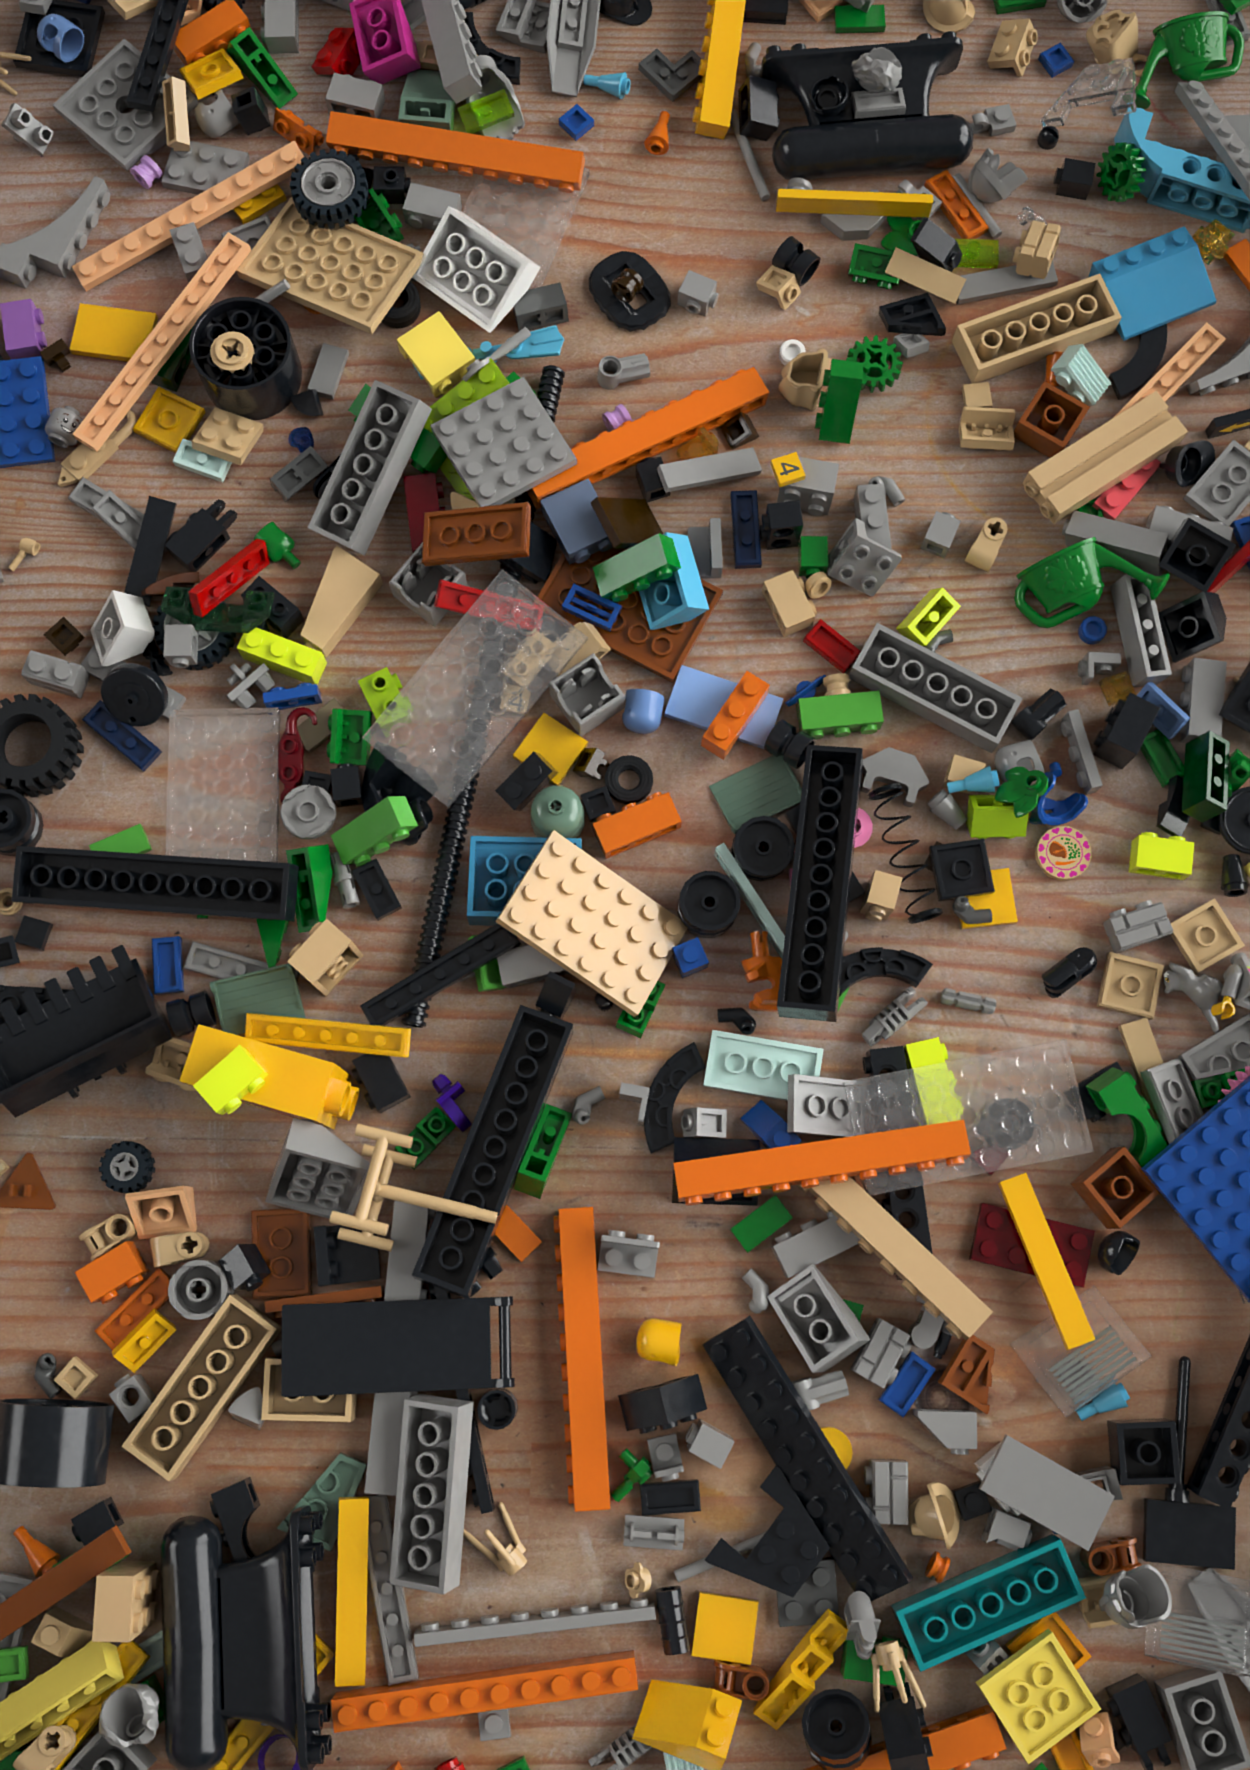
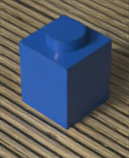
M698 937L672 947V956L682 978L708 968L709 961Z

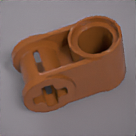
M1121 1536L1107 1541L1092 1543L1089 1551L1084 1548L1080 1551V1562L1084 1568L1101 1576L1118 1573L1121 1570L1130 1571L1142 1565L1137 1559L1134 1545L1137 1542L1135 1536ZM1100 1552L1102 1561L1098 1566L1094 1567L1092 1564L1093 1555Z
M714 1659L713 1665L716 1667L714 1685L710 1687L711 1689L736 1698L759 1701L768 1694L769 1679L762 1667ZM725 1672H727L726 1683L724 1684ZM750 1677H761L764 1681L763 1686L758 1690L749 1688L747 1681Z

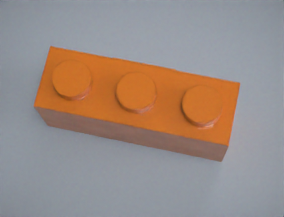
M225 0L180 28L174 51L185 66L222 48L227 52L226 49L229 42L248 27L251 28L248 17L234 0Z
M746 671L702 736L701 746L724 760L766 698L770 685L749 671Z
M661 792L654 793L646 798L647 801L637 805L636 802L630 803L622 807L619 813L614 815L606 813L596 818V822L592 823L593 831L605 859L681 828L682 821L669 792L665 794Z

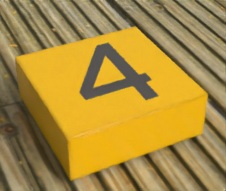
M797 452L771 460L770 465L779 488L805 480L806 475Z

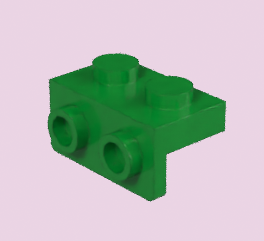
M373 188L369 189L371 198L369 201H366L367 207L365 210L361 209L362 215L359 218L354 215L355 220L359 226L400 242L404 239L399 230L403 227L402 223L395 213L390 215L387 211L390 205L381 193L377 196Z
M855 243L848 276H851L852 281L856 283L867 284V280L878 282L877 287L891 290L892 286H898L900 280L885 274L894 251Z
M332 709V714H330L328 719L331 741L327 744V756L330 758V763L367 765L370 756L372 711Z

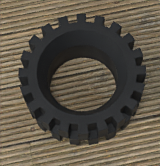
M22 694L14 695L15 702L13 703L7 698L1 700L0 703L3 707L0 708V784L6 789L14 790L23 796L27 793L30 797H39V790L45 795L52 794L51 787L54 785L62 789L66 786L62 780L66 776L72 780L76 775L71 770L73 765L80 767L82 763L77 753H84V746L78 741L83 738L81 732L76 728L75 722L57 704H54L45 697L41 700L36 694H29L28 700ZM27 722H41L48 725L51 733V744L45 756L29 766L20 767L9 764L5 755V744L10 733L19 725Z

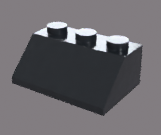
M674 1137L673 1163L760 1150V1140ZM673 1164L672 1203L685 1204V1201L679 1202ZM743 1193L732 1194V1199L725 1201H715L714 1197L704 1198L701 1204L757 1206L758 1195L744 1197Z

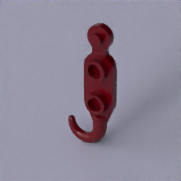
M296 708L289 714L285 731L279 741L278 777L284 784V790L280 796L281 803L284 797L293 788H296L303 777L304 746L297 729V720L300 716L306 715L310 717L314 726L317 725V717L309 708Z

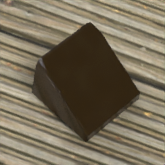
M742 412L720 426L731 449H735L759 437L749 416Z

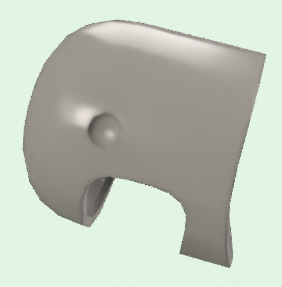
M222 89L214 92L217 99L210 105L200 102L197 104L194 112L195 119L201 130L212 138H219L240 124L234 114L232 105Z
M1031 740L1003 746L995 754V769L1003 782H1007L1005 772L1011 768L1025 767L1029 771L1034 770L1030 759L1034 763V769L1044 773V767Z

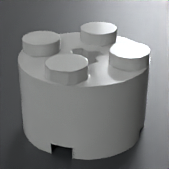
M193 1260L185 1263L172 1276L168 1286V1297L173 1308L183 1317L191 1320L213 1318L228 1296L234 1294V1290L220 1264L212 1260ZM206 1286V1292L197 1293V1287Z

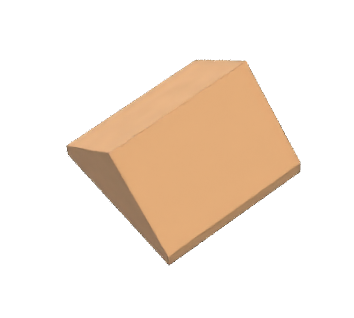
M176 1186L126 1193L125 1199L139 1240L169 1234L196 1232L197 1224L193 1187Z

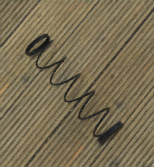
M893 783L872 790L868 794V799L879 800L892 796L875 809L874 816L881 820L902 819L883 833L882 840L889 844L911 843L895 853L889 862L891 866L897 868L920 867L906 875L902 879L903 882L911 875L927 867L928 864L895 865L892 863L894 857L920 841L918 839L908 841H887L884 839L885 834L892 828L912 817L911 815L900 817L877 816L876 812L880 807L904 793L901 791L903 788L901 784ZM900 888L904 892L929 891L907 906L905 913L910 915L908 923L914 924L927 921L943 913L941 908H933L917 914L908 912V909L914 903L936 890L935 888L917 890Z

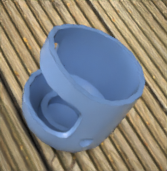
M49 14L42 18L38 24L37 38L40 45L47 51L55 53V56L64 63L73 61L82 51L84 45L83 31L63 16Z
M646 689L626 690V706L622 714L625 727L638 734H649L657 730L661 723L664 696Z

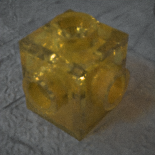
M1215 219L1206 227L1201 226L1192 238L1198 245L1203 263L1210 265L1215 259L1220 261L1230 249L1228 244L1236 234Z

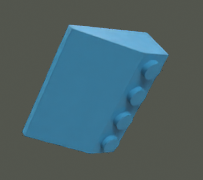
M1185 226L1093 262L1089 277L1101 274L1122 317L1116 330L1123 341L1212 306L1217 301L1198 245Z
M470 837L467 919L469 925L494 926L497 924L495 922L547 838ZM566 838L582 849V838Z

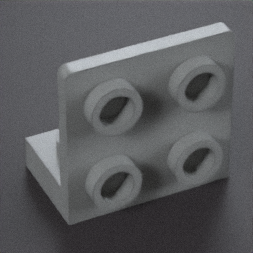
M855 518L828 554V576L869 596H874L900 563L902 557L901 554L867 538L865 522Z
M608 1230V1235H601L598 1271L655 1278L660 1242H655L653 1235L637 1234L636 1239L625 1238L626 1232Z

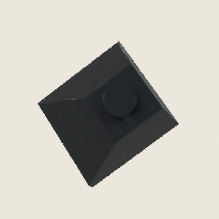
M1198 593L1158 613L1162 632L1173 663L1224 641L1227 618L1217 593Z

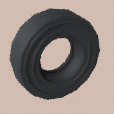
M633 755L621 756L608 766L605 774V786H607L610 796L617 802L623 804L638 803L644 800L651 792L653 773L649 765L641 758ZM626 770L634 771L639 776V784L633 789H624L618 782L619 775Z

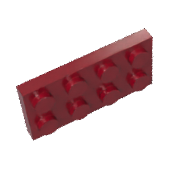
M980 1203L969 1260L1036 1276L1009 1210ZM1046 1219L1073 1286L1084 1288L1095 1231Z

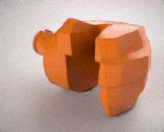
M759 931L751 932L753 957L741 961L745 971V978L748 983L769 980L772 983V988L755 993L754 999L749 1003V1008L754 1011L776 1012L778 1011L777 1001L782 958L769 956L767 931H762L761 933Z

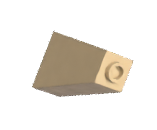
M336 546L332 552L300 634L305 643L304 646L322 652L325 658L332 652L383 585L378 572L339 546Z

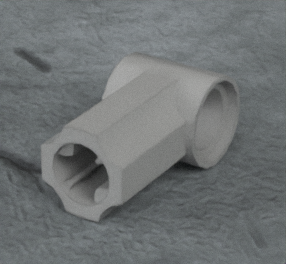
M645 353L623 358L615 356L603 357L598 367L597 380L599 385L604 389L610 390L616 388L619 383L650 377L648 357ZM612 371L615 374H606L605 372Z
M842 1370L827 1373L816 1378L807 1377L792 1382L809 1411L820 1407L822 1403L849 1395Z

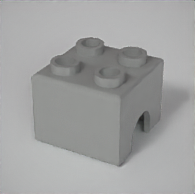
M422 542L389 581L393 597L435 627L449 611L433 607L439 580L442 579L468 586L465 573L455 565L451 567L447 565L424 566L422 563Z
M594 653L549 682L550 696L581 737L625 708V695L617 684L613 685L608 679L601 662Z

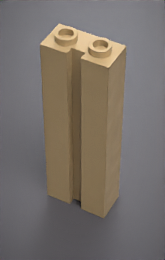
M1155 391L1030 470L1023 481L1024 489L1028 496L1034 498L1038 503L1043 516L1049 518L1055 524L1074 512V510L1082 507L1180 444L1188 431L1176 415L1171 416L1167 411L1169 406L1159 393Z

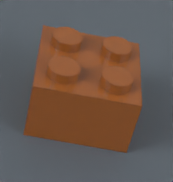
M1044 381L1018 421L1014 430V438L1051 458L1067 447L1090 406Z
M1125 1146L1110 1148L1070 1183L1106 1229L1122 1228L1160 1194Z

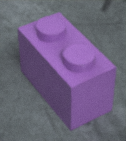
M32 299L0 303L5 350L10 358L20 359L41 356L40 352L47 347L45 334L41 331V324H44L41 309L36 308Z

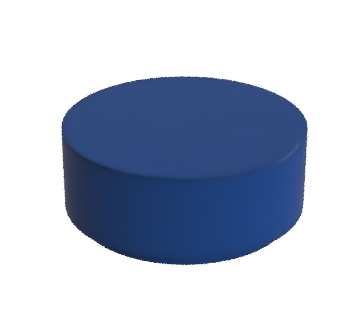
M1096 616L1085 618L1078 628L1080 639L1090 645L1101 642L1107 633L1106 623Z

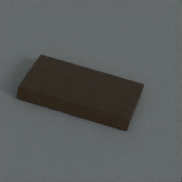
M596 497L591 502V506L614 548H631L658 533L663 535L645 499Z

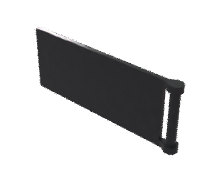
M513 1296L469 1298V1300L457 1298L283 1305L281 1394L283 1397L515 1387V1378H512L510 1322V1306L513 1305ZM490 1306H498L500 1378L491 1379Z

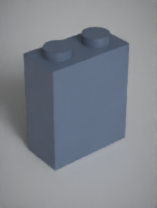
M589 478L540 500L541 512L569 565L575 562L582 563L589 559L592 554L598 551L605 552L613 547L591 506V502L598 495Z

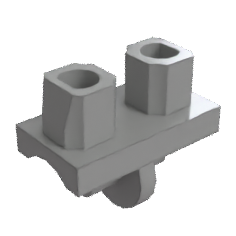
M16 103L11 104L8 115L1 124L2 127L13 134V138L17 142L22 141L38 155L44 154L54 134L49 127L41 124L32 117L29 111L25 108L22 109Z
M247 662L241 668H238L234 663L229 667L234 674L227 679L228 683L233 686L239 679L242 682L227 695V698L231 703L235 701L245 711L257 702L247 691L252 685L256 684L263 693L268 692L275 686V682L268 673L269 668L264 663L248 677L245 674L252 667Z

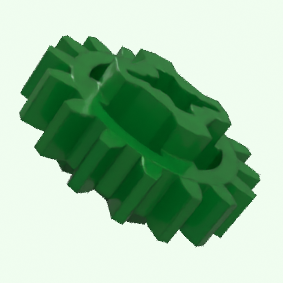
M1123 142L1109 146L1108 152L1102 153L1104 161L1098 162V166L1101 168V172L1096 174V177H1101L1098 187L1104 188L1102 196H1108V201L1124 202L1127 199H1133L1134 193L1140 192L1138 184L1145 181L1141 177V174L1146 171V168L1141 165L1145 157H1139L1141 149H1134L1133 143Z
M877 335L874 336L873 341H870L865 336L862 344L856 341L854 348L849 349L846 361L857 362L859 358V362L864 363L861 390L868 386L870 393L874 392L875 387H878L883 392L885 384L892 387L894 379L898 380L903 362L899 361L902 354L901 352H894L896 348L895 343L890 346L887 345L888 338L880 342ZM888 360H889L890 366H891V369H890V370L888 369V367H889V365L887 364V361H888Z

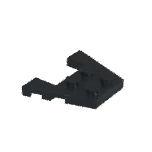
M775 1466L760 1488L784 1508L747 1558H744L721 1538L705 1561L793 1598L830 1547L781 1469Z

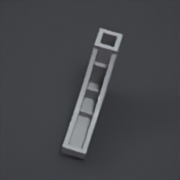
M94 176L79 199L62 216L45 228L10 244L2 243L0 245V279L26 289L30 281L35 278L37 268L66 278L69 271L73 269L72 266L75 265L80 250L86 246L87 237L92 228H95L98 224L100 213L110 201L111 194L104 179Z
M1250 336L1240 349L1218 369L1186 385L1189 395L1199 392L1200 396L1216 391V385L1223 383L1224 388L1239 382L1238 377L1246 375L1247 379H1250Z

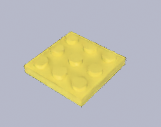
M1049 1629L1045 1630L975 1682L1028 1764L1101 1710L1057 1638Z

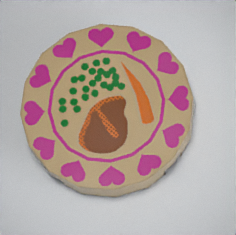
M1057 826L1048 830L1038 840L1035 848V857L1038 866L1040 865L1048 877L1058 881H1069L1080 876L1088 868L1092 858L1091 846L1087 838L1079 830L1069 826Z

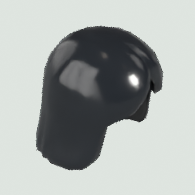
M419 796L408 803L418 826L409 832L410 835L407 838L399 841L408 846L414 845L419 841L422 832L428 828V824L434 817L428 802Z

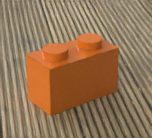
M125 1241L80 1268L75 1274L91 1303L101 1301L102 1304H106L118 1297L117 1291L127 1286L130 1289L144 1281L142 1276L150 1271L134 1241Z

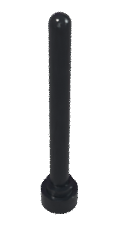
M1182 1356L1179 1359L1175 1418L1181 1483L1169 1484L1168 1487H1165V1500L1189 1503L1190 1491L1187 1490V1484H1184L1191 1361L1186 1356Z

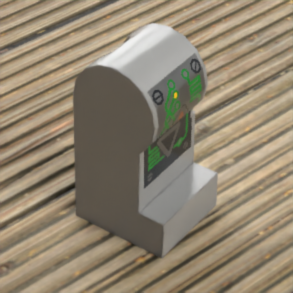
M919 1295L917 1296L916 1301L924 1305L926 1302ZM922 1305L917 1321L910 1326L908 1334L911 1335L909 1341L914 1346L927 1349L936 1342L944 1319L940 1315L935 1318Z

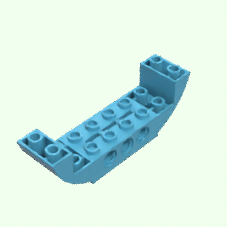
M1128 106L1115 135L1114 142L1115 145L1116 143L1123 142L1133 143L1134 149H1141L1139 157H1145L1141 165L1146 168V171L1141 174L1145 181L1139 183L1138 186L1140 187V193L1147 198L1146 203L1244 233L1246 229H1250V200L1225 164L1211 160L1208 157L1188 153L1182 149L1163 145L1157 141L1145 139L1153 113L1142 108Z

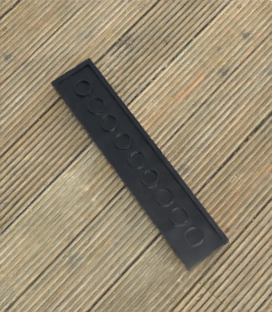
M751 1316L746 1317L702 1344L776 1466L781 1469L830 1547V1554L853 1591L865 1592L869 1596L870 1601H873L910 1583L913 1576Z

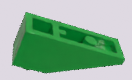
M250 27L229 42L226 49L241 71L276 108H282L298 95L295 88Z
M328 844L286 850L288 863L299 866L295 909L299 933L310 932L316 923H323L326 919L333 873Z
M546 1104L518 1170L514 1190L541 1199L572 1118V1113Z

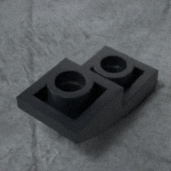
M1179 775L1169 779L1167 801L1159 805L1156 827L1171 836L1181 837L1191 816L1182 812L1184 778Z

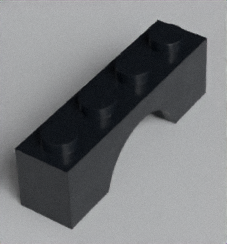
M248 1477L211 1494L213 1500L210 1501V1507L214 1517H219L223 1527L220 1530L222 1541L226 1547H230L233 1555L231 1563L257 1556L249 1545L247 1526L252 1514L260 1506V1502L251 1477Z

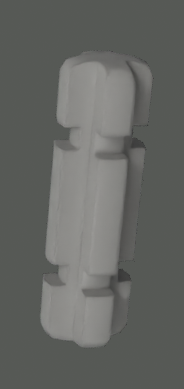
M945 988L941 993L942 1004H955V1007L973 1011L981 1010L982 1013L993 1014L996 1009V1000L993 998L985 997L982 999L979 995L962 991L955 993V990Z

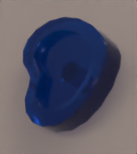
M299 427L290 432L289 444L292 447L298 448L300 453L310 446L314 449V439L309 428Z

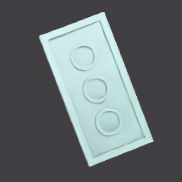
M712 1030L703 1086L788 1101V1075L798 1074L820 1077L824 1049Z

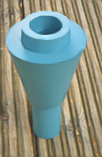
M626 72L601 76L585 74L583 80L584 85L599 87V89L620 99H623L625 94L627 95L630 91L631 83L630 79L627 78Z
M988 766L965 777L963 780L948 782L947 786L949 793L964 790L995 792V787L1000 786L997 770L991 771V767Z
M1112 1380L1092 1399V1402L1077 1409L1076 1412L1081 1421L1098 1412L1100 1414L1128 1407L1126 1401L1131 1398L1122 1383L1116 1385Z

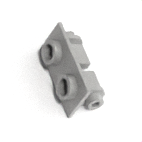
M625 1514L623 1546L683 1550L684 1519Z

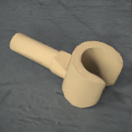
M30 538L21 539L19 543L20 551L8 568L15 571L27 553L33 556L37 555L40 550V543Z

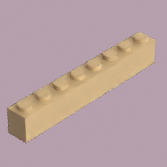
M848 1177L847 1182L831 1184L830 1180L819 1181V1186L812 1188H802L801 1184L796 1185L804 1193L809 1190L817 1198L814 1202L825 1213L831 1211L838 1218L836 1223L847 1234L852 1231L860 1239L857 1243L869 1255L874 1252L882 1260L879 1264L890 1275L896 1273L903 1280L901 1285L912 1296L918 1294L926 1302L923 1306L935 1318L940 1315L948 1323L945 1326L946 1329L957 1339H960L961 1336L965 1340L969 1339L993 1313L987 1305L851 1177Z

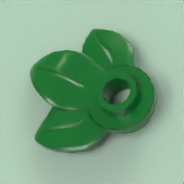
M887 216V222L892 231L882 239L881 246L890 251H894L897 247L917 256L918 254L910 239L922 220L913 221L911 217Z
M1025 767L1011 768L1005 772L1007 782L998 787L995 800L1001 803H1013L1015 817H1022L1031 812L1037 806L1038 798L1046 793L1048 778L1039 770L1029 771Z

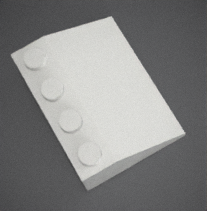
M448 206L423 252L424 255L420 267L412 278L491 333L527 292L541 267L463 212Z

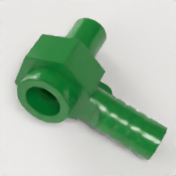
M627 1448L618 1457L628 1466L629 1471L625 1474L624 1481L611 1492V1496L617 1502H620L633 1489V1484L638 1482L642 1485L653 1474V1471L650 1469L652 1464L644 1456L637 1460Z

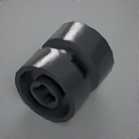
M790 236L776 251L772 259V265L795 274L798 285L803 286L817 270L821 258L810 249L804 250V245L793 236Z
M780 720L767 737L764 750L776 757L783 755L784 762L795 769H799L805 763L807 745H815L816 741L815 738L803 731L796 733L795 726L785 720Z
M205 990L190 995L188 1002L185 999H176L166 1003L168 1019L177 1037L190 1034L194 1031L195 1026L198 1027V1024L207 1027L217 1024L212 1001Z
M493 1388L485 1393L479 1401L478 1417L482 1424L489 1429H504L510 1425L516 1416L518 1403L514 1394L508 1389Z

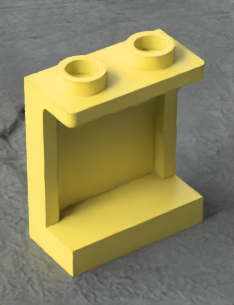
M440 311L396 339L400 353L405 359L409 358L428 383L435 397L448 393L468 372L466 368L475 361L474 355Z

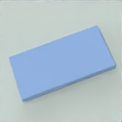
M682 665L664 716L707 730L738 683ZM768 693L737 741L764 749L767 737L775 726L784 698Z

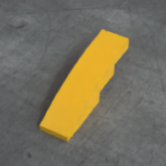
M830 1609L825 1611L776 1673L769 1684L768 1694L765 1698L758 1701L753 1709V1714L775 1730H778L812 1694L815 1690V1681L834 1662L833 1653L846 1640L848 1628L845 1620Z

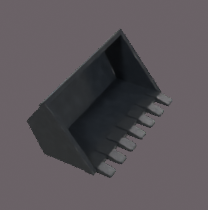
M123 945L112 949L111 952L118 967L108 971L101 956H97L89 961L96 978L88 982L84 979L79 967L67 971L74 989L66 993L63 992L56 978L46 981L44 986L51 1000L43 1004L40 1003L34 989L22 993L21 996L29 1011L18 1015L11 1000L0 1004V1011L6 1021L0 1025V1104L2 1103L15 1118L66 1092H69L73 1099L80 1096L78 1093L80 1091L79 1085L93 1078L96 1081L102 1078L101 1074L115 1067L121 1075L126 1073L127 1065L125 1062L172 1039L166 1017L146 981L137 958L131 960Z

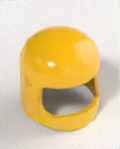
M657 1318L645 1320L638 1330L636 1349L640 1357L647 1361H659L671 1366H677L680 1358L679 1339L682 1323Z

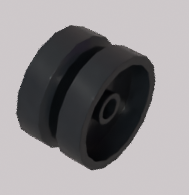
M0 789V854L16 856L17 846H36L42 837L43 819L36 806L23 795L14 790Z
M768 816L754 817L742 824L732 842L731 854L748 879L760 882L772 880L785 870L793 858L795 849L793 834L786 824L777 818ZM761 844L766 846V852H761L759 850V846Z
M703 871L693 875L685 882L678 899L677 914L682 923L687 927L689 933L700 938H715L723 935L732 927L740 909L741 896L736 884L728 876L717 871ZM711 902L713 907H707L706 905Z
M841 1689L824 1690L813 1696L806 1705L802 1717L803 1736L812 1759L825 1770H854L861 1766L869 1755L872 1744L869 1716L863 1703L852 1693Z

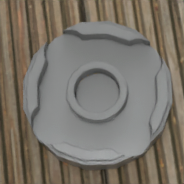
M301 785L293 788L284 797L280 811L282 822L285 828L298 838L316 839L321 837L332 828L335 822L336 806L333 798L325 789L319 786Z

